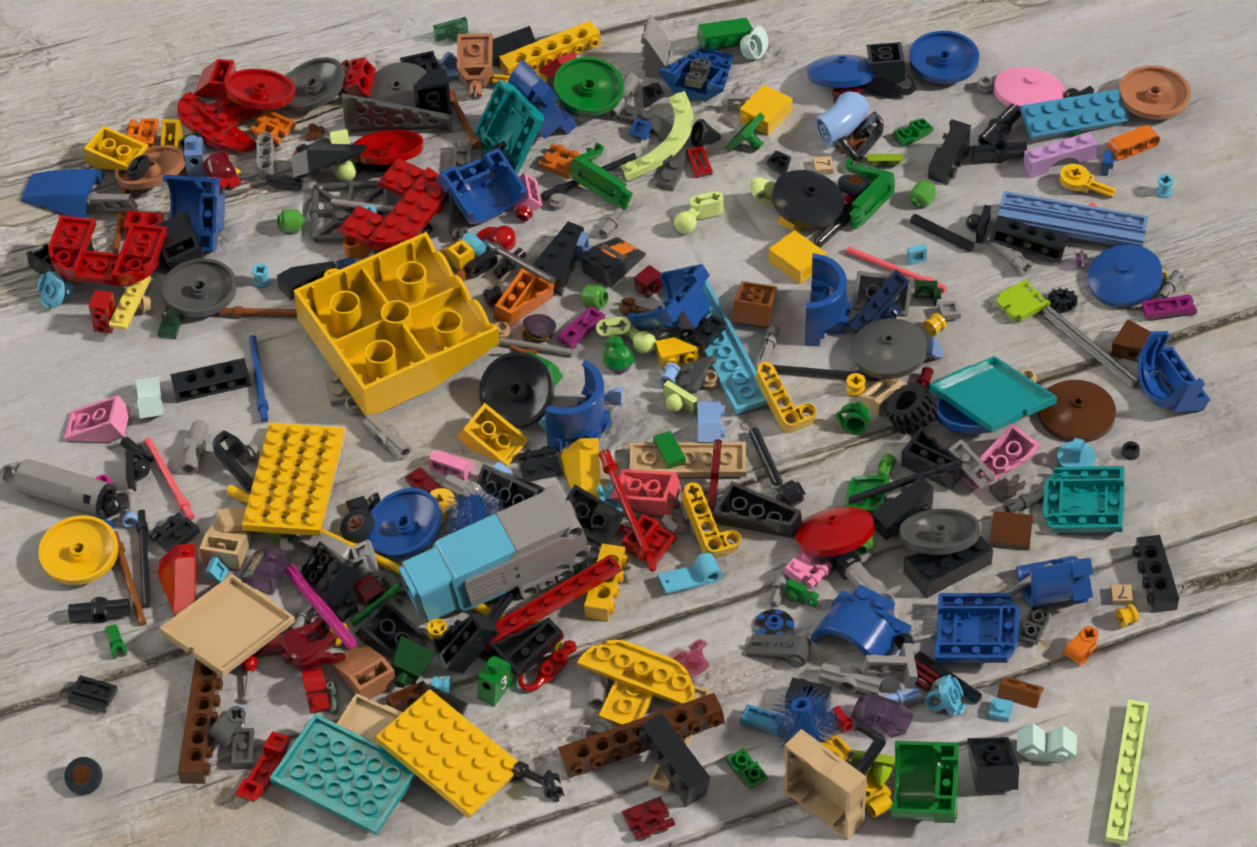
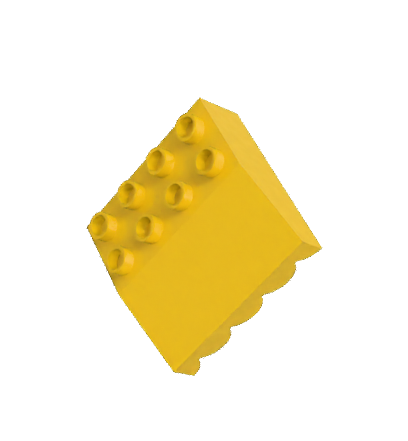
M427 232L294 290L299 322L365 416L371 413L379 414L437 387L500 344L498 327L493 323H489L480 303L476 299H471L463 280L458 275H453L445 256L440 251H435Z

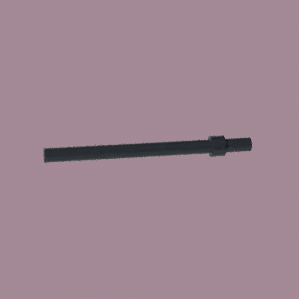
M632 153L601 168L609 172L627 162L636 160V154ZM574 180L562 185L559 183L553 186V189L541 193L543 200H546L553 194H564V191L579 185V183Z
M773 365L777 373L847 378L851 374L858 373L863 375L865 380L879 381V378L869 376L861 370L854 372Z
M960 459L946 464L943 462L937 464V467L920 472L919 474L926 479L938 474H947L948 471L963 465ZM917 474L848 497L850 504L886 493L904 485L912 484L916 480L914 477Z
M141 509L138 510L136 529L139 533L142 602L144 608H150L147 548L148 522H146L145 510Z

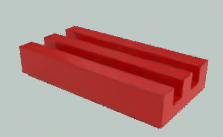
M703 146L686 149V156L695 178H699V175L704 177L707 173L713 175V170ZM698 151H700L706 169H704L702 166L701 160L697 153ZM691 153H693V155H694V157H695V160H696V162H697V165H698V167H699V170H698L697 167H696V164H695V162H694V159H693Z

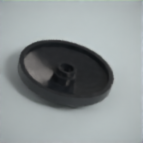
M789 171L777 179L772 190V202L777 212L788 222L802 228L821 229L831 226L840 218L844 208V198L839 187L828 177L814 171Z
M511 352L495 359L484 371L479 385L481 405L486 403L515 428L527 427L540 420L545 415L546 408L551 405L554 396V382L547 366L535 356L524 352Z

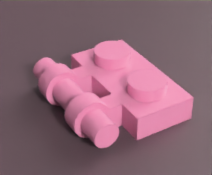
M801 551L784 568L783 573L796 582L800 583L804 580L806 582L805 586L808 589H812L821 582V578H825L830 573L832 565L829 562L820 565L821 558L819 556H812Z

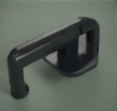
M874 111L862 121L860 126L853 132V137L863 133L866 142L860 143L855 150L846 140V136L836 141L839 142L840 146L853 161L858 162L882 136L884 130L883 119Z
M223 430L213 439L214 454L244 489L251 491L254 479L235 460L237 459L243 465L247 464L250 452L237 436ZM225 441L228 449L225 450L220 443Z
M857 719L854 731L856 732L857 730L865 734L873 741L857 765L850 762L854 754L852 749L849 750L843 760L863 775H866L884 748L886 739L882 734Z

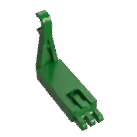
M596 142L594 150L588 147L586 153L573 159L568 173L572 175L571 179L610 204L627 210L633 193L626 189L627 184L593 163L595 159L602 155L604 147Z
M852 158L846 161L847 170L872 182L852 203V208L854 209L850 212L852 229H858L895 193L894 173L866 167L865 163L854 166Z

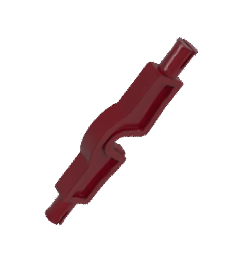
M720 439L714 440L708 506L712 516L713 510L716 507L722 446V440Z

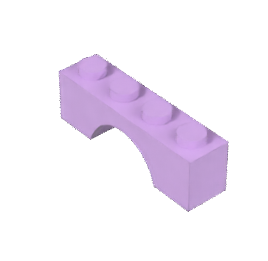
M1088 132L1024 151L1023 167L1030 178L1047 174L1056 162L1064 158H1075L1079 164L1096 159L1098 144L1091 133Z

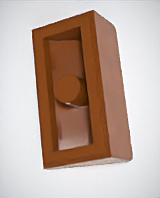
M1005 676L1000 683L997 696L1004 700L1037 708L1044 688Z

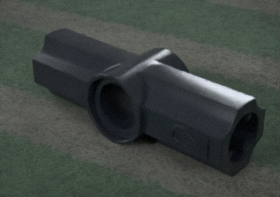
M1011 104L997 118H992L988 123V127L978 136L979 144H992L993 141L998 140L1002 135L1009 134L1012 125L1021 117L1020 108L1015 104Z
M998 139L993 141L992 144L972 146L973 161L992 160L995 163H1003L1007 158L1024 157V151H1027V143H1007L1005 140Z
M95 597L91 602L69 604L70 622L91 620L94 623H104L108 618L130 616L129 598L108 600L104 597Z

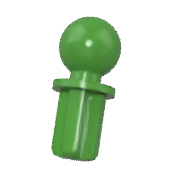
M892 454L882 456L878 464L877 476H888L893 471L896 459Z

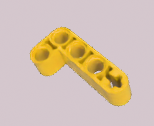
M766 361L761 362L757 367L755 379L782 431L793 433L812 425L817 412L816 407L811 403H804L795 407L774 366ZM769 388H775L777 391H772ZM781 403L785 405V407H780L777 404ZM803 413L810 414V417L804 416ZM786 420H792L794 423H788Z
M694 482L687 484L681 498L702 553H711L714 558L734 553L741 542V535L735 530L719 533L701 486ZM699 509L703 514H697L694 510ZM701 527H707L710 532L703 531ZM727 539L733 540L735 544H729ZM712 544L716 546L717 549L712 550L709 548L708 545Z

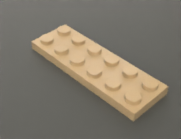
M630 442L629 469L676 472L678 477H711L714 442H677L686 457V463L669 469L654 442ZM722 442L719 477H746V442Z

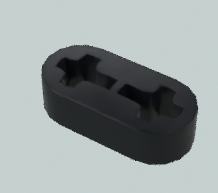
M140 155L131 162L126 170L131 181L139 180L146 174L151 166L149 157L147 155Z
M486 251L468 262L465 272L472 278H476L493 268L497 264L498 257L492 251Z

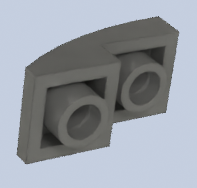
M703 58L694 59L690 65V72L685 78V86L701 89L708 76L711 61H706Z
M1031 607L1019 633V639L1038 645L1050 620L1051 612L1038 607Z

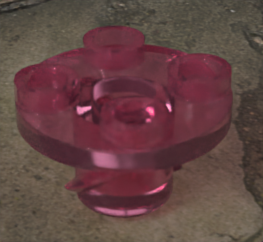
M697 639L688 646L690 650L680 652L672 659L681 665H687L693 675H700L709 667V662L702 653V649L708 643L706 640Z

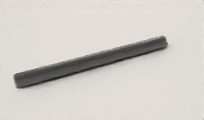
M1046 305L1043 307L1042 314L1121 380L1131 388L1138 385L1139 379L1051 306Z

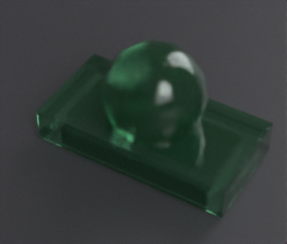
M466 17L433 25L435 41L447 39L451 43H456L458 34L468 33Z
M166 306V309L161 314L162 321L157 333L158 337L177 339L184 315H180L175 308Z

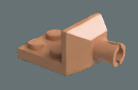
M492 33L458 34L457 71L459 81L469 88L468 97L471 99H475V92L477 99H480L482 97V88L492 83L494 74L492 68Z

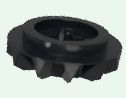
M1060 287L1058 290L1052 289V292L1048 294V300L1051 302L1050 306L1056 311H1070L1076 307L1078 302L1077 295L1074 294V291H1069L1068 288L1065 290Z

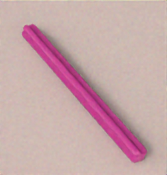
M293 564L286 566L285 570L288 577L347 649L356 647V639Z

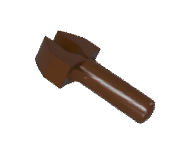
M624 298L621 300L622 305L619 304V311L624 316H628L633 312L639 314L652 311L651 309L637 306L634 298Z

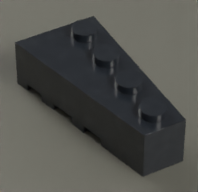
M570 221L565 224L532 264L555 277L553 292L561 296L563 295L565 285L569 281V275L575 267L577 259L576 244L581 232H584V227Z

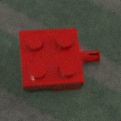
M642 514L637 522L648 548L656 552L653 560L655 565H657L677 540V535L660 527L659 521ZM622 524L619 532L626 534L622 539V547H625L627 553L638 557L641 550L632 528Z

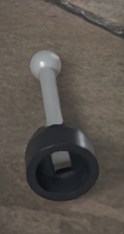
M933 631L931 634L912 637L909 633H901L896 636L895 642L901 650L903 643L912 644L913 641L929 638L937 639V632Z

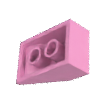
M116 395L72 410L64 439L66 441L111 442L121 439L125 435L131 409Z

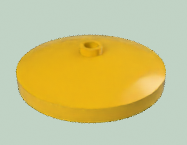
M80 515L66 518L53 525L44 534L39 545L38 555L43 570L50 578L66 585H83L101 578L113 567L118 556L119 545L116 534L108 523L93 516Z

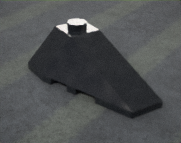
M301 144L296 147L295 152L292 154L293 179L295 181L316 174L315 171L321 167L328 169L336 164L338 160L342 163L362 155L367 149V145Z
M486 464L482 465L477 483L486 492L489 491L487 494H491L493 497L496 496L497 499H502L501 503L498 504L502 509H507L538 495L545 489L540 485Z

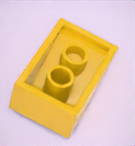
M103 126L85 146L86 163L99 169L127 170L131 162L137 156L143 155L149 148V145Z
M486 403L482 405L456 437L471 450L497 463L500 461L506 467L529 440Z

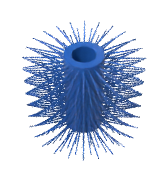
M475 491V495L470 493L466 498L458 495L462 499L457 500L458 498H455L454 500L456 501H449L454 506L447 505L445 507L450 512H453L451 516L454 518L450 519L448 515L446 520L450 521V524L453 525L451 529L458 531L461 528H465L464 526L467 527L502 511V508L500 509L497 506L498 502L491 497V494L487 495V499L484 497L489 491L480 496L481 493L477 495ZM451 507L459 508V510H458V509H454V511H453V510L451 509ZM449 527V530H448L447 532H448L449 534L454 533V532H451V531H450V527Z
M801 685V697L798 698L796 696L797 699L793 701L789 698L792 703L787 702L786 704L788 705L779 708L786 709L785 711H778V713L785 716L776 713L779 717H775V724H777L775 730L778 729V724L781 728L778 732V737H781L786 744L790 738L794 737L802 729L818 742L833 739L825 736L837 735V733H833L830 729L835 726L833 725L834 714H831L828 709L831 707L830 702H827V698H825V702L819 696L817 697L819 699L817 702L813 697H811V700L809 699L812 693L807 698L805 696L802 697Z

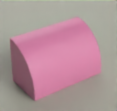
M523 173L519 178L526 187L527 192L514 205V210L516 211L517 207L524 205L529 207L531 211H535L542 206L537 180Z
M435 450L429 457L430 471L444 476L448 474L454 475L463 481H466L475 467L473 461L440 450Z

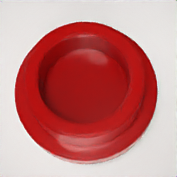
M522 205L516 208V217L527 222L533 217V212L529 207Z

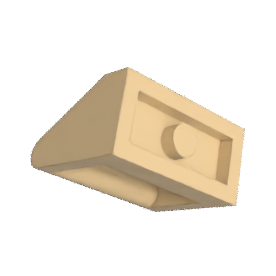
M896 378L880 379L858 395L857 399L877 416H880L885 412V402L889 399L890 394H893L901 386H906V383ZM884 385L889 387L888 390L877 398L871 396Z

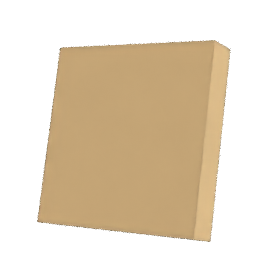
M246 508L217 509L216 516L225 533L242 532V522Z

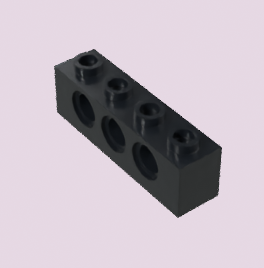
M999 215L990 238V242L1058 263L1061 262L1068 240L1067 236Z
M245 358L170 374L177 403L251 386Z
M1160 535L1137 537L1132 551L1134 558L1138 560L1139 574L1142 573L1143 576L1142 586L1143 589L1147 590L1148 605L1152 606L1153 613L1177 610L1179 595Z

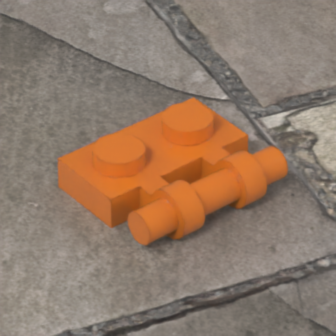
M266 109L257 119V125L259 126H251L250 132L254 133L257 137L261 133H269L266 131L268 129L273 136V142L280 145L282 138L278 136L287 137L296 127V123L291 119Z
M141 118L140 123H137L135 119H131L130 123L127 124L126 135L149 145V148L154 147L160 124L159 119Z
M551 144L550 150L554 153L546 152L538 162V168L570 179L572 175L568 172L572 161L581 154L576 150H568L563 145Z

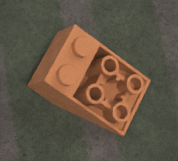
M365 643L344 653L345 660L330 664L354 695L357 693L370 700L395 686L394 669L383 656Z

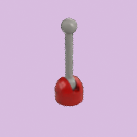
M250 656L241 663L242 670L246 672L245 693L242 697L244 703L250 701L248 696L250 673L256 670L258 659Z

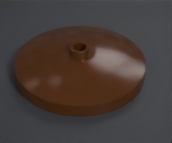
M1065 380L1052 385L1047 390L1057 396V403L1038 411L1043 427L1051 435L1067 442L1074 441V438L1082 439L1084 443L1100 439L1111 430L1116 416V406L1110 394L1099 385L1085 380Z

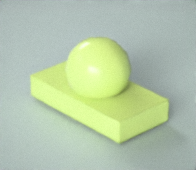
M670 381L664 383L665 405L669 411L678 412L683 408L691 414L697 412V398Z

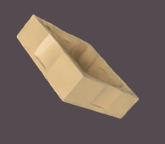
M801 729L784 745V763L786 768L784 793L848 840L864 825L867 777Z

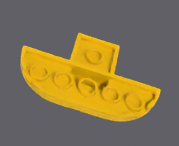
M608 640L606 643L592 646L583 653L577 662V666L615 680L599 713V718L617 726L645 717L654 696L677 705L694 700V685L688 671L679 662L628 641Z

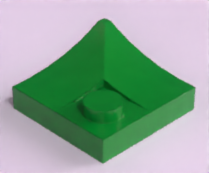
M887 476L852 477L844 506L861 508L872 514L886 502L888 492L850 504L848 497L890 483V478Z

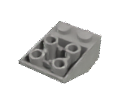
M649 15L648 22L644 23L645 34L642 33L641 44H644L641 54L644 57L642 69L645 70V77L662 78L659 74V69L668 68L671 57V42L654 17Z

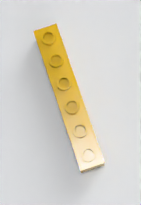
M591 20L499 56L500 70L504 75L511 76L515 67L522 60L533 70H539L561 56L573 52L575 55H578L601 45L600 31Z

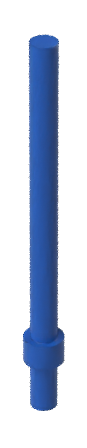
M251 335L249 342L258 397L257 410L260 412L261 422L265 423L269 420L267 412L269 406L268 401L265 399L257 338L255 335Z

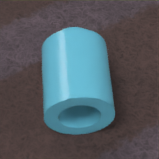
M472 232L466 233L461 238L474 250V258L487 251V245Z

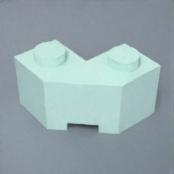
M159 375L136 378V383H132L133 392L138 395L137 403H134L136 415L139 414L140 418L163 415Z
M1033 723L1018 730L1017 752L1030 761L1062 763L1076 756L1077 735L1065 726L1047 733Z

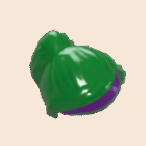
M612 335L604 342L606 350L604 351L602 362L612 372L621 374L626 372L634 363V355L623 344L624 341L621 337Z

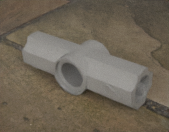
M629 73L623 78V97L613 110L605 113L608 118L614 119L618 117L625 105H630L633 93L640 83L639 78L635 74Z
M371 413L366 416L363 426L375 437L377 444L383 449L387 448L398 459L404 460L412 451L411 446L400 437L398 430L392 424L387 425L376 414Z
M196 420V422L192 423L189 437L184 441V455L180 467L181 471L188 475L198 472L201 457H204L206 453V438L209 425L203 420Z
M449 474L445 477L442 488L453 492L454 496L458 497V500L462 499L458 495L466 498L470 493L475 495L476 491L477 495H479L482 491V488L476 482L471 481L467 483Z
M824 663L819 674L820 681L838 685L846 693L859 691L878 697L883 684V679L863 674L859 668L854 666L842 668Z
M588 670V705L594 709H601L607 699L609 678Z

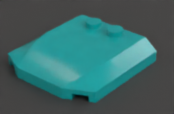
M498 80L474 131L475 135L479 136L482 142L480 150L483 153L489 152L495 144L505 141L507 147L503 150L509 153V163L514 171L519 173L544 121V115L515 86L504 80Z
M1124 466L1055 467L1051 477L1045 481L1043 517L1052 533L1123 532Z

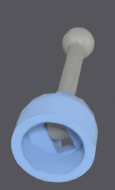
M129 488L126 490L129 498L128 512L124 513L122 517V524L126 528H134L138 522V516L132 511V495L134 491Z

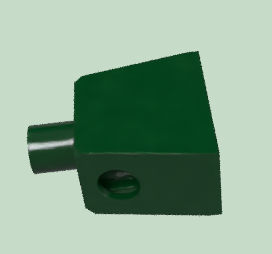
M401 636L395 646L390 665L394 669L396 676L394 685L399 688H405L407 682L415 684L436 653Z

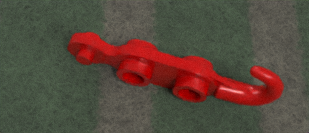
M572 640L565 641L562 645V650L553 652L539 668L536 681L531 685H526L523 683L524 675H521L518 679L519 687L524 691L533 692L547 682L554 680L567 665L568 655L576 651V643Z

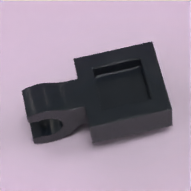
M374 493L368 499H365V496L348 500L346 505L349 512L355 509H365L370 513V510L381 499L378 493Z

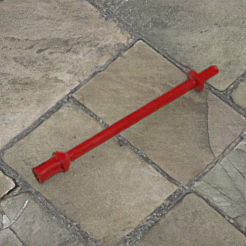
M603 449L598 454L603 464L602 469L611 478L641 550L638 556L639 560L646 562L648 569L654 572L657 569L653 560L656 552L647 546L617 475V463L613 460L610 450L606 449L605 453Z

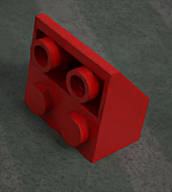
M217 59L204 68L194 94L198 97L217 99L227 97L224 90L225 80L230 74L236 72L234 60Z

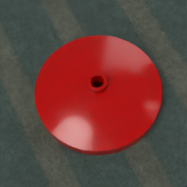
M243 69L230 74L225 80L224 90L227 97L239 105L253 109L281 108L291 103L295 96L294 83L288 77L271 70Z
M407 130L378 131L365 135L354 143L367 145L364 153L355 157V159L373 165L393 164L398 158L407 161L418 156L424 149L422 136Z
M849 506L835 507L820 511L805 519L798 526L795 537L799 549L806 554L819 557L836 556L848 553L864 545L874 534L875 526L871 514L864 509Z

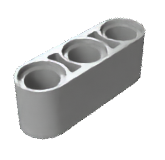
M266 132L257 136V169L259 179L262 181H267V174L275 175L273 136Z
M323 532L321 536L302 535L296 542L297 547L308 555H311L313 548L321 541L346 560L350 561L353 557L351 546Z

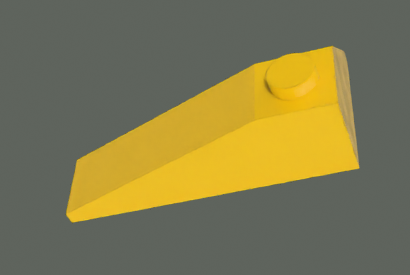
M598 438L578 439L561 451V470L565 474L571 489L576 484L599 498L600 496L596 492V488L600 484Z

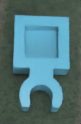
M611 483L607 484L606 490L599 484L596 488V492L600 496L599 499L623 512L622 505L612 501L610 498L613 490Z

